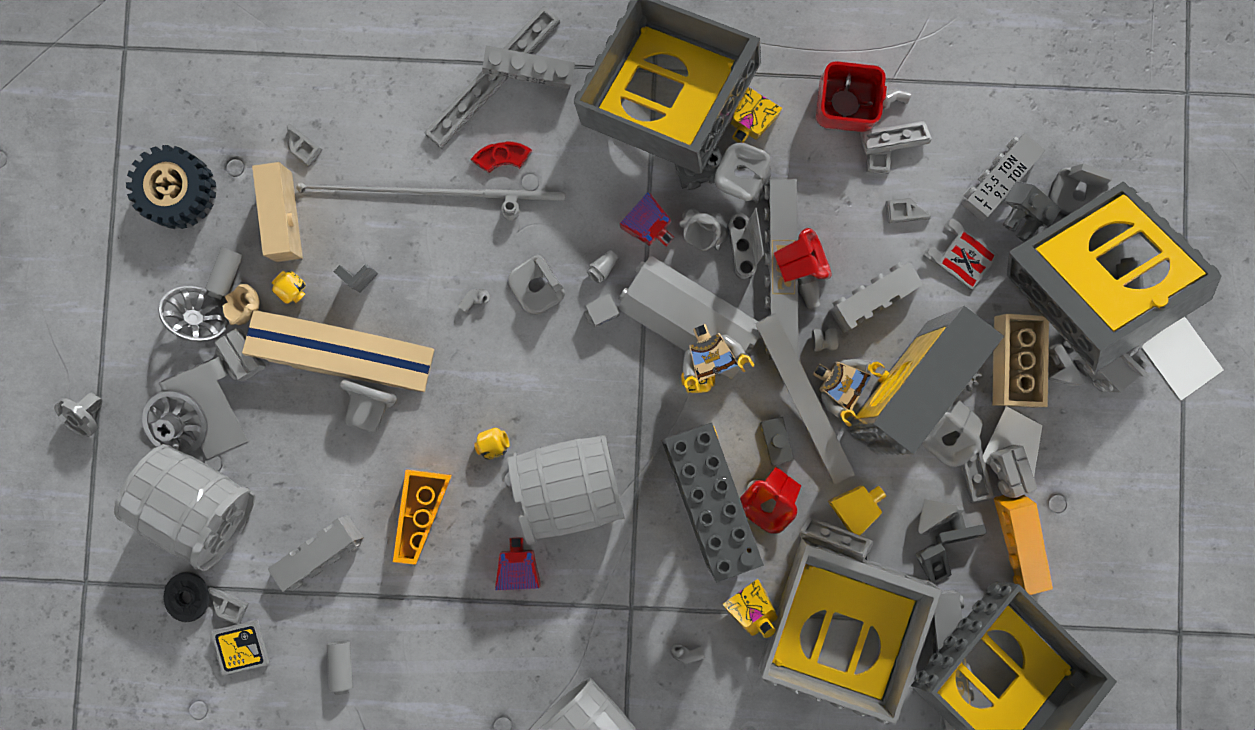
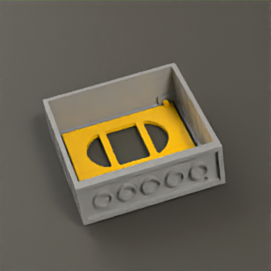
M801 538L776 612L778 618L772 624L776 631L767 639L758 665L761 677L764 679V682L772 686L781 684L786 686V689L796 694H799L800 691L809 694L808 697L813 700L822 701L824 699L830 701V704L836 708L844 709V707L853 709V712L863 717H866L867 714L874 716L875 720L880 723L889 724L891 722L897 724L942 590L932 582L866 559L862 562ZM826 610L811 657L807 658L800 644L801 629L810 616L816 612ZM835 612L863 621L846 672L817 663ZM873 626L880 639L878 658L868 670L854 674L869 628ZM905 630H906V633H905L903 642H902V644H901V641H902L904 632H905ZM886 686H887V689H886V692H885V695H884V698H883V701H882V697H883L885 688H886Z

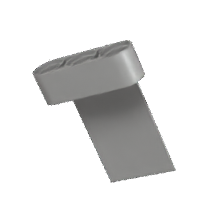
M755 208L750 219L742 213H737L731 217L728 223L734 269L738 278L742 280L750 279L754 275L757 264L764 256L757 208ZM741 220L744 223V228L741 230L736 229L733 226V222ZM740 241L745 242L748 250L744 252L739 251L736 244ZM743 263L749 264L751 272L748 274L743 273L740 265Z
M219 357L210 359L159 382L162 391L182 392L189 395L201 406L207 419L208 430L205 441L200 447L207 459L248 442L217 381L228 375ZM168 397L170 401L176 399L177 403L179 401L177 397ZM186 401L181 410L183 415L195 410ZM199 415L187 420L188 424L201 426ZM192 431L194 436L198 440L201 433L197 431Z

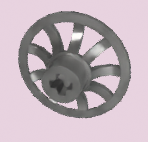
M181 286L174 288L163 296L159 304V317L166 329L175 336L192 342H205L216 339L225 332L229 321L224 316V313L223 316H207L216 308H221L223 312V305L225 303L222 299L209 296V290L202 287ZM188 292L200 293L195 307H192ZM181 293L184 299L185 308L176 299L172 297L176 294ZM205 296L215 301L203 310L200 309ZM166 303L172 304L178 312H164ZM174 317L179 322L172 327L166 318ZM219 321L223 324L217 331L209 322ZM202 328L207 329L211 333V335L199 337Z
M163 391L151 397L144 407L142 414L143 427L148 438L156 447L161 446L164 441L172 440L174 449L189 454L198 449L205 441L208 430L205 413L201 406L189 395L178 391ZM168 397L179 398L178 404L171 413V403ZM160 398L164 403L163 413L153 405ZM186 401L195 410L180 417L179 414ZM149 411L156 414L158 421L148 422ZM199 415L201 426L194 424L184 425L185 421ZM150 428H153V432H154L155 436L158 438L157 440H156V438L153 436V434H152ZM184 431H197L201 434L196 442L192 436ZM179 438L186 440L191 447L180 450Z

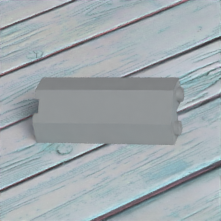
M650 256L646 262L641 261L635 271L638 273L629 289L624 288L618 298L621 300L618 307L620 311L685 351L690 349L689 345L698 342L693 329L703 324H706L710 336L718 333L730 336L742 346L747 355L760 337V333L755 325L758 322L757 320L653 256ZM736 366L721 373L732 380L740 367Z

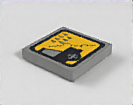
M258 620L216 629L211 632L223 675L269 664L270 661Z

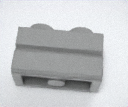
M236 328L214 342L217 347L215 352L222 361H226L229 366L227 371L234 380L246 381L254 376V374L265 369L266 366L261 358L242 354L246 334L242 329Z
M1011 445L991 453V467L998 475L1000 480L998 488L1006 497L1017 498L1025 493L1037 490L1023 446Z

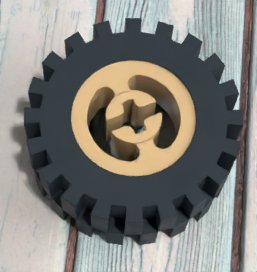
M162 145V150L155 146L150 148L152 154L144 151L140 154L143 160L141 162L134 160L132 163L136 167L135 171L129 170L127 174L128 177L132 178V182H126V188L132 191L127 196L130 201L135 203L132 205L133 208L140 212V215L170 229H175V227L184 229L187 228L186 223L193 226L197 224V217L204 219L207 216L203 212L207 207L211 210L214 205L209 202L210 198L216 199V192L211 190V187H216V182L210 178L213 174L206 167L207 165L187 150L177 146L172 148L169 145ZM177 173L180 174L182 182L175 178ZM157 191L164 195L162 200L159 198Z

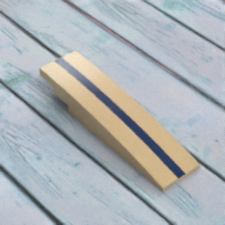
M253 310L242 354L266 359L273 363L289 365L296 369L425 392L435 350L355 330Z

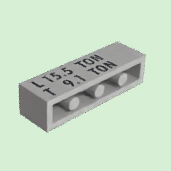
M486 45L482 73L570 90L575 62Z
M1026 133L1019 138L1015 136L1006 146L1009 148L1005 154L1000 153L992 163L995 166L990 171L986 169L978 178L980 183L977 187L972 186L964 194L966 199L961 205L980 221L990 216L1008 195L1015 182H1019L1045 152V149Z

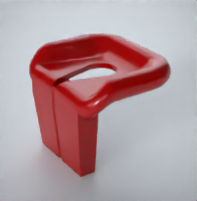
M811 228L802 230L797 241L774 252L784 282L809 275L817 279L826 280L832 276L821 242L816 232Z
M775 467L765 481L759 480L754 482L740 497L746 517L768 533H781L797 516L795 502L801 485L791 477H788L782 470ZM773 499L776 501L773 511L765 512L761 508V504Z

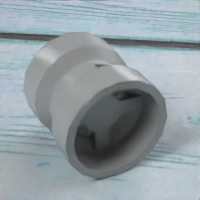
M828 328L826 331H821L820 329L812 330V347L814 352L822 351L823 349L837 350L838 335L836 328Z

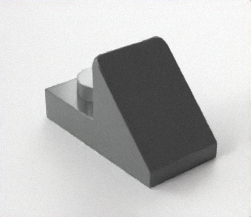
M941 543L938 545L932 544L916 553V557L928 580L933 584L952 575L946 550Z

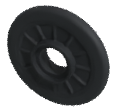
M182 572L169 580L164 590L163 600L167 612L174 619L181 622H192L199 619L206 612L210 594L207 584L200 576L191 572ZM184 591L189 592L191 595L189 603H185L182 599Z

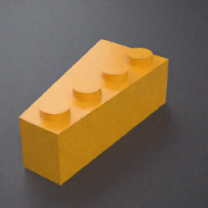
M406 469L393 562L416 565L451 479V474Z
M1005 495L994 497L995 507L1009 554V561L1014 572V584H1019L1029 595L1052 590L1053 586L1037 504L1025 495L1017 498H1010Z

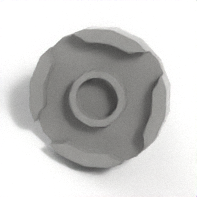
M89 393L78 403L71 399L63 398L55 404L54 409L58 417L62 414L67 419L64 424L81 436L87 434L90 437L98 428L92 415L100 408L103 400L94 393Z

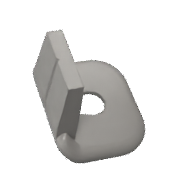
M745 143L731 145L726 150L715 173L714 182L716 187L720 191L744 201L758 203L764 192V186L767 185L771 177L770 156L764 150ZM742 165L755 174L753 179L740 178L735 175V169Z
M1084 163L1071 168H1063L1055 178L1050 199L1061 208L1059 213L1068 216L1107 192L1109 182L1112 181L1114 174L1101 169L1098 170V168ZM1081 181L1086 183L1085 199L1083 201H1076L1073 198V192Z
M541 255L531 257L514 268L509 275L508 283L510 289L523 309L530 314L537 315L547 311L562 301L565 296L562 285ZM545 276L548 282L538 292H532L529 289L530 281Z
M342 380L340 382V387L347 390L351 396L345 424L376 433L386 409L396 403V396L355 384L352 381Z
M958 401L949 412L944 414L922 445L944 464L951 467L961 466L976 455L981 448L979 436L983 420L961 401ZM953 431L961 434L953 445H948L943 441V436Z

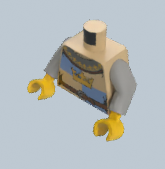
M703 324L693 329L698 342L689 345L690 349L685 352L683 372L686 392L689 393L688 388L691 385H696L697 391H699L698 382L736 366H739L743 372H746L743 365L750 363L753 367L754 363L737 341L728 335H720V333L710 336L706 324Z
M843 359L840 362H835L831 369L819 363L813 375L823 380L819 391L827 410L842 419L847 426H852L847 419L850 416L857 419L852 409L872 376L869 373L871 372L874 376L880 378L882 375L875 371L878 367L885 368V366L880 362L872 363L861 359Z

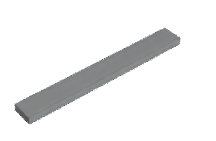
M543 6L503 49L531 54L560 24V19ZM481 71L424 132L425 135L442 149L508 78L485 74Z
M774 313L756 322L755 325L833 483L837 484L855 475L777 314Z

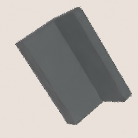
M366 264L355 275L340 265L333 271L349 287L359 293L378 274Z

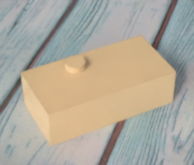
M280 162L252 166L263 256L275 262L303 259L292 172Z
M1003 314L994 316V329L1004 335V338L993 351L992 406L1048 407L1049 321L1044 316Z

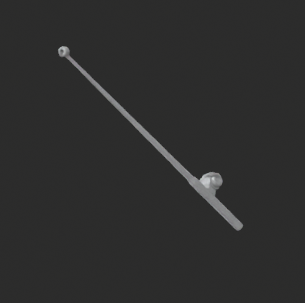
M299 183L296 187L299 192H304L306 189L506 199L501 209L503 217L507 220H514L520 214L517 199L565 201V192L313 186L304 185V183Z

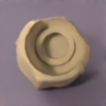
M248 284L238 285L234 291L225 296L227 303L223 305V313L230 325H245L252 318L253 310H259V296L255 289Z

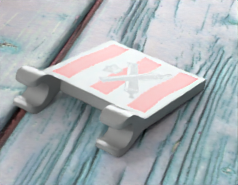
M952 219L947 221L945 228L957 236L945 253L942 255L937 249L931 247L925 251L924 256L938 264L970 290H973L998 254L967 231L957 220Z

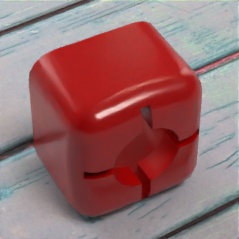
M839 61L829 63L819 81L816 110L817 123L821 127L856 132L870 131L881 118L883 102L886 99L887 86H885L886 75L884 70L875 65ZM847 79H849L848 92L856 96L860 106L856 113L843 117V115L835 111L832 102L828 101H831L836 93L845 90Z

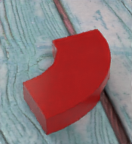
M500 142L483 147L470 160L487 173L502 165H512L520 169L532 153V149L517 142Z

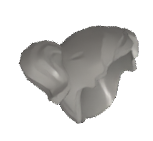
M688 209L682 214V221L679 222V225L684 228V239L689 245L701 251H706L712 247L716 250L721 249L720 244L726 241L728 237V230L723 224H719L713 216L699 213L695 209Z

